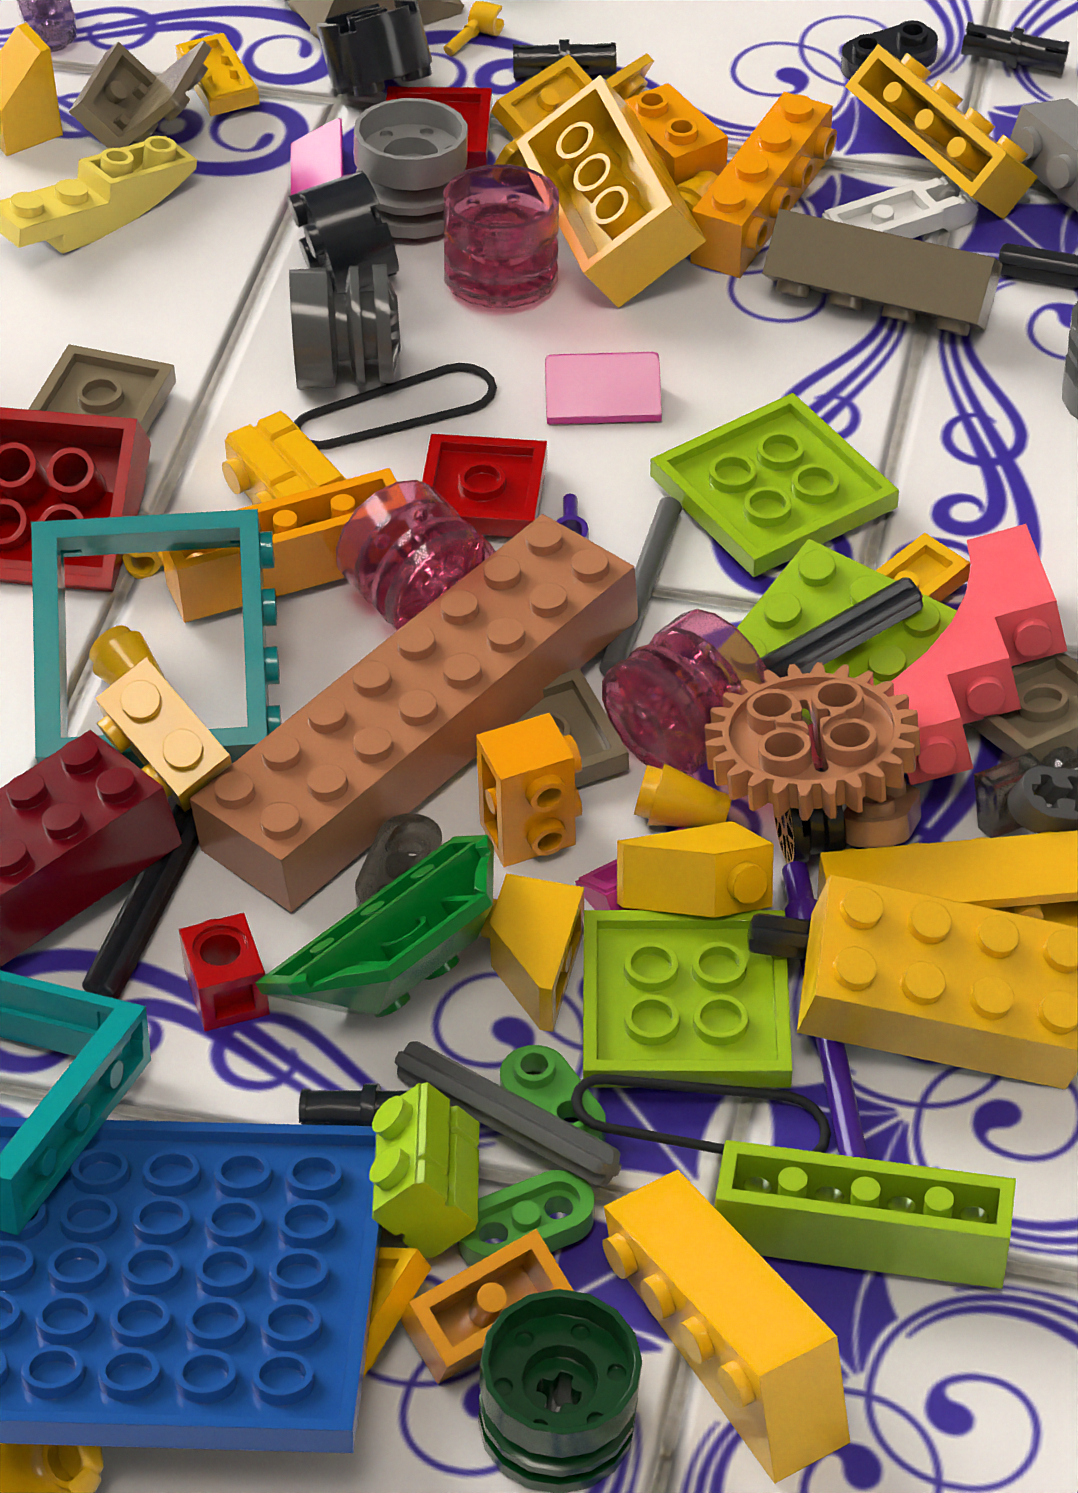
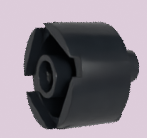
M394 0L396 9L387 11L386 6L380 7L379 3L329 17L326 19V23L316 24L331 85L333 88H336L337 94L354 92L356 97L365 96L384 90L383 80L401 77L402 82H410L432 75L430 66L432 57L417 0Z
M363 171L350 173L287 196L288 205L297 227L303 226L305 237L299 239V246L308 269L327 268L334 293L346 291L349 266H358L360 289L373 284L372 265L387 264L388 277L397 274L399 263L387 222L382 223L375 207L380 205L379 200Z

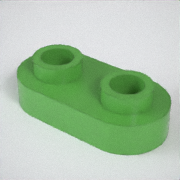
M528 1045L520 1047L506 1056L500 1068V1086L563 1120L567 1117L578 1118L573 1111L571 1097L575 1086L581 1079L559 1052L547 1046ZM529 1073H541V1074H538V1075H530ZM587 1089L582 1097L584 1109L596 1120L606 1122L602 1106ZM580 1120L570 1123L604 1142L606 1141V1133L593 1130Z
M551 1170L478 1199V1223L476 1230L458 1241L460 1254L472 1266L535 1229L538 1230L550 1252L573 1244L585 1237L593 1226L595 1219L593 1189L585 1179L570 1171ZM557 1212L568 1215L560 1219L549 1217V1215ZM492 1238L503 1240V1242L495 1244L485 1243L486 1240Z

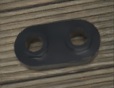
M915 20L905 21L900 25L874 33L859 35L846 42L842 48L841 72L850 80L878 44L900 61L908 53L927 68L936 60L938 36L926 24Z

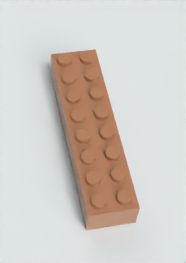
M541 514L189 798L201 851L292 913L477 756L476 735L515 723L544 699L543 689L562 673L584 666L618 635L638 620L635 566L548 516Z

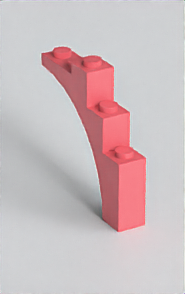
M1026 524L967 540L971 568L966 594L952 622L926 653L891 681L894 683V695L907 694L909 696V709L917 710L920 755L915 756V772L907 773L910 786L974 769L963 725L982 720L984 716L1001 715L1021 709L1012 666L1067 651L1057 601ZM812 723L807 726L811 740L813 763L815 769L822 768V758L817 755Z

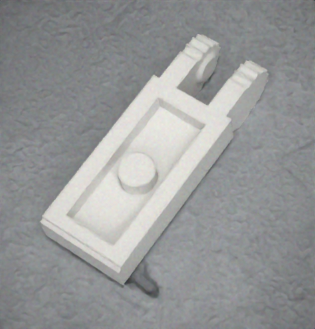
M942 176L940 179L933 178L921 183L915 181L825 210L822 213V218L913 239L942 228L950 232L958 229L960 226L964 227L971 220H974L973 218L977 215L976 212L979 209L977 208L978 204L970 195H960V187L948 176Z

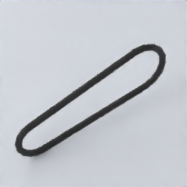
M469 363L447 364L396 381L394 384H387L309 410L301 414L294 423L301 429V426L312 418L450 372H472L481 376L487 382V394L481 400L469 405L328 440H311L319 450L475 412L484 408L494 398L497 386L494 377L482 367Z
M595 1074L582 1079L575 1086L571 1097L574 1113L582 1123L593 1130L722 1155L724 1144L596 1120L583 1107V1093L595 1085H617L788 1101L798 1104L809 1111L818 1122L821 1134L819 1143L812 1151L824 1153L828 1148L831 1137L828 1119L819 1106L803 1095L786 1090Z

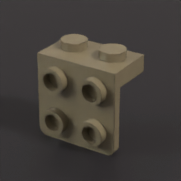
M204 40L156 77L118 41L106 51L69 110V113L108 149L122 148L128 146L131 142L134 144L143 142L156 130L159 120L164 117L168 122H171L187 106L190 98L185 93L191 90L206 74L208 68L203 63L212 48Z

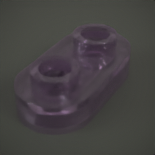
M16 0L22 24L27 23L49 46L51 52L60 51L75 40L77 27L70 0Z

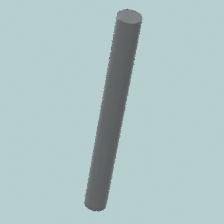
M673 497L662 498L656 509L635 567L638 620L607 645L599 667L600 672L607 678H621L626 668L682 510L681 503Z

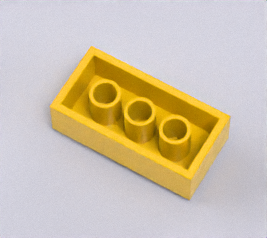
M601 75L516 141L582 272L618 308L706 242L703 233L637 115Z
M830 874L811 913L797 1033L1066 1090L1078 1072V927Z

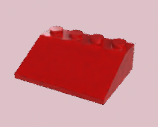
M0 407V582L32 585L31 522L138 515L144 494L151 441L138 419ZM123 554L64 557L65 588L113 592L123 563Z

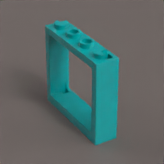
M258 509L31 522L35 758L37 763H40L61 749L68 742L78 738L68 737L64 557L240 547L248 727L208 730L229 753L233 764L282 724L280 705L269 706L268 685L280 684L278 647L266 646V626H277L275 588L264 589L263 569L275 568L273 532L261 531ZM98 735L104 741L110 744L113 748H115L111 744V742L106 738L105 735ZM130 748L121 753L140 769L145 766Z
M0 971V1037L77 1056L0 1153V1231L19 1235L150 1063L151 1053L146 1006Z

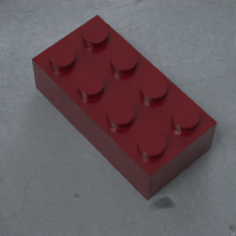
M92 730L68 742L61 749L23 774L14 777L9 783L0 788V967L182 844L164 787Z

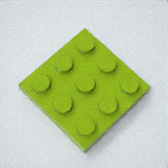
M794 393L650 459V476L671 497L677 499L681 503L682 508L753 577L793 559L808 539L819 544L826 543L898 507L899 489Z
M808 539L705 666L707 681L730 693L742 695L741 681L744 679L761 685L755 673L754 663L757 659L896 582V580ZM922 594L923 607L921 610L824 664L825 673L834 674L838 668L845 664L849 665V677L856 678L862 673L871 671L873 672L874 686L892 681L929 650L952 622L957 610ZM802 709V720L809 725L813 723L810 713L807 709Z
M584 910L583 1079L595 1074H611L753 1088H791L792 1051L787 958L752 953L748 949L747 942L748 928L753 915L763 913L785 916V910H753L715 918L649 910ZM595 1085V1086H592V1087H628V1086Z

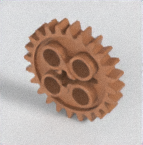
M817 662L811 673L804 674L795 664H791L788 668V676L781 678L774 672L766 670L764 671V683L761 685L744 679L741 681L742 695L725 692L723 694L724 707L712 708L710 710L711 723L705 724L708 770H714L715 784L717 786L728 785L729 798L732 800L748 795L749 809L752 811L763 807L767 803L773 804L774 817L776 818L783 816L789 808H799L801 819L807 821L812 815L813 809L823 808L825 814L830 819H834L837 816V806L846 804L857 813L862 812L863 797L867 796L873 800L884 802L886 800V786L901 789L904 786V773L915 772V756L920 755L917 710L909 709V696L907 694L894 695V683L891 681L874 686L873 672L871 671L862 673L856 678L849 677V665L845 664L838 668L834 674L825 673L822 662ZM802 709H807L813 722L815 749L817 755L822 758L823 772L815 769L811 755L809 730L806 722L802 720Z

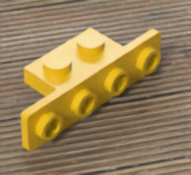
M646 53L607 78L606 81L623 100L639 95L648 84L644 77L654 63V60ZM570 54L495 102L490 112L514 138L513 141L502 149L489 172L496 181L511 171L520 175L529 169L516 141L593 81Z

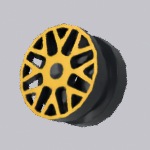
M822 768L816 769L819 772H823ZM842 805L837 806V816L834 819H830L825 814L823 808L813 809L812 815L807 821L801 819L799 808H789L780 818L774 817L779 844L787 863L793 861L806 863L810 856L818 855L820 852L845 850V822Z

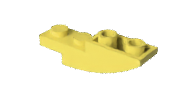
M152 136L143 142L122 148L105 149L100 154L79 159L77 179L61 180L56 185L31 192H18L10 198L0 200V234L18 248L46 240L63 254L86 246L131 223L156 206L196 169L197 159L177 145L174 140L166 136Z

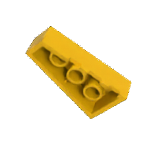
M678 1169L604 1206L609 1237L603 1240V1249L611 1268L619 1278L628 1279L651 1314L659 1322L774 1484L850 1443L837 1335Z

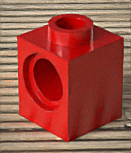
M244 912L220 919H209L200 924L178 929L185 974L204 1032L270 1015L268 996L261 994L255 984L256 981L265 976V971Z

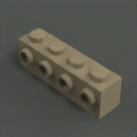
M779 208L762 274L777 282L775 291L807 299L809 290L830 294L828 303L834 306L861 311L862 303L865 302L882 306L881 316L914 324L916 315L937 319L935 328L938 330L968 336L970 327L986 331L1003 265L995 257Z

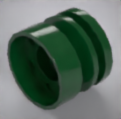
M563 1289L529 1294L507 1307L487 1331L480 1360L479 1385L481 1391L479 1396L478 1423L485 1451L500 1471L526 1488L550 1493H566L590 1488L614 1473L631 1449L636 1420L642 1357L635 1332L617 1309L591 1294ZM557 1406L560 1407L559 1412H555Z

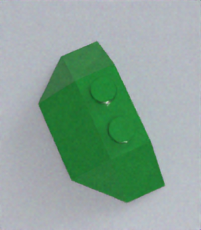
M489 836L452 837L256 981L255 984L261 994L343 1013L374 1014L377 1018L387 1016L399 1010L410 1000L409 990L424 979L431 980L449 972L460 961L457 954L477 940L493 906L494 845Z

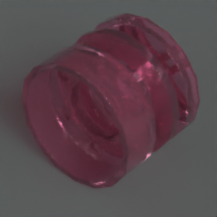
M511 164L480 166L468 169L452 178L443 190L444 234L446 236L444 238V283L450 291L470 304L488 308H516L535 303L548 295L558 281V240L556 236L559 233V192L554 183L548 177L533 169Z
M418 480L395 482L375 492L354 511L342 529L336 547L337 568L344 578L368 603L373 604L381 617L390 623L395 631H398L491 556L495 549L489 541L477 533L468 521L461 519L455 508L433 486Z
M694 609L679 615L658 631L648 645L636 648L627 659L619 661L610 668L602 680V701L607 716L622 742L639 761L646 766L650 765L663 769L664 763L692 776L707 761L705 724L711 723L710 710L714 707H724L723 694L725 692L742 695L741 681L744 679L759 685L763 684L764 671L767 669L754 646L734 625L715 613Z

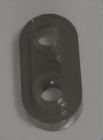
M406 813L390 818L380 827L355 882L357 907L443 845L441 829L434 820L421 814Z

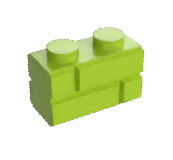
M428 1082L418 1083L403 1095L389 1098L376 1112L372 1122V1129L376 1132L375 1161L371 1166L369 1178L374 1183L372 1219L393 1235L403 1234V1242L411 1248H418L424 1258H435L476 1230L478 1223V1145L480 1122L458 1105L450 1107V1099Z

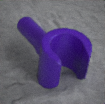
M571 493L566 494L563 497V517L557 519L556 522L589 540L588 525L583 518L578 516L577 496Z

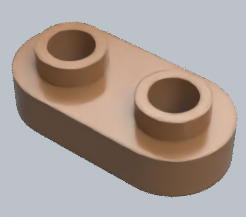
M904 778V786L901 789L886 786V800L884 802H879L865 796L862 798L863 811L859 813L847 806L843 812L845 840L849 845L865 848L887 847L907 841L921 819L920 790L914 786L906 785V779Z

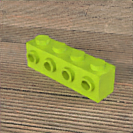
M725 1140L715 1196V1209L761 1256L1003 1289L1011 1237L1016 1178Z

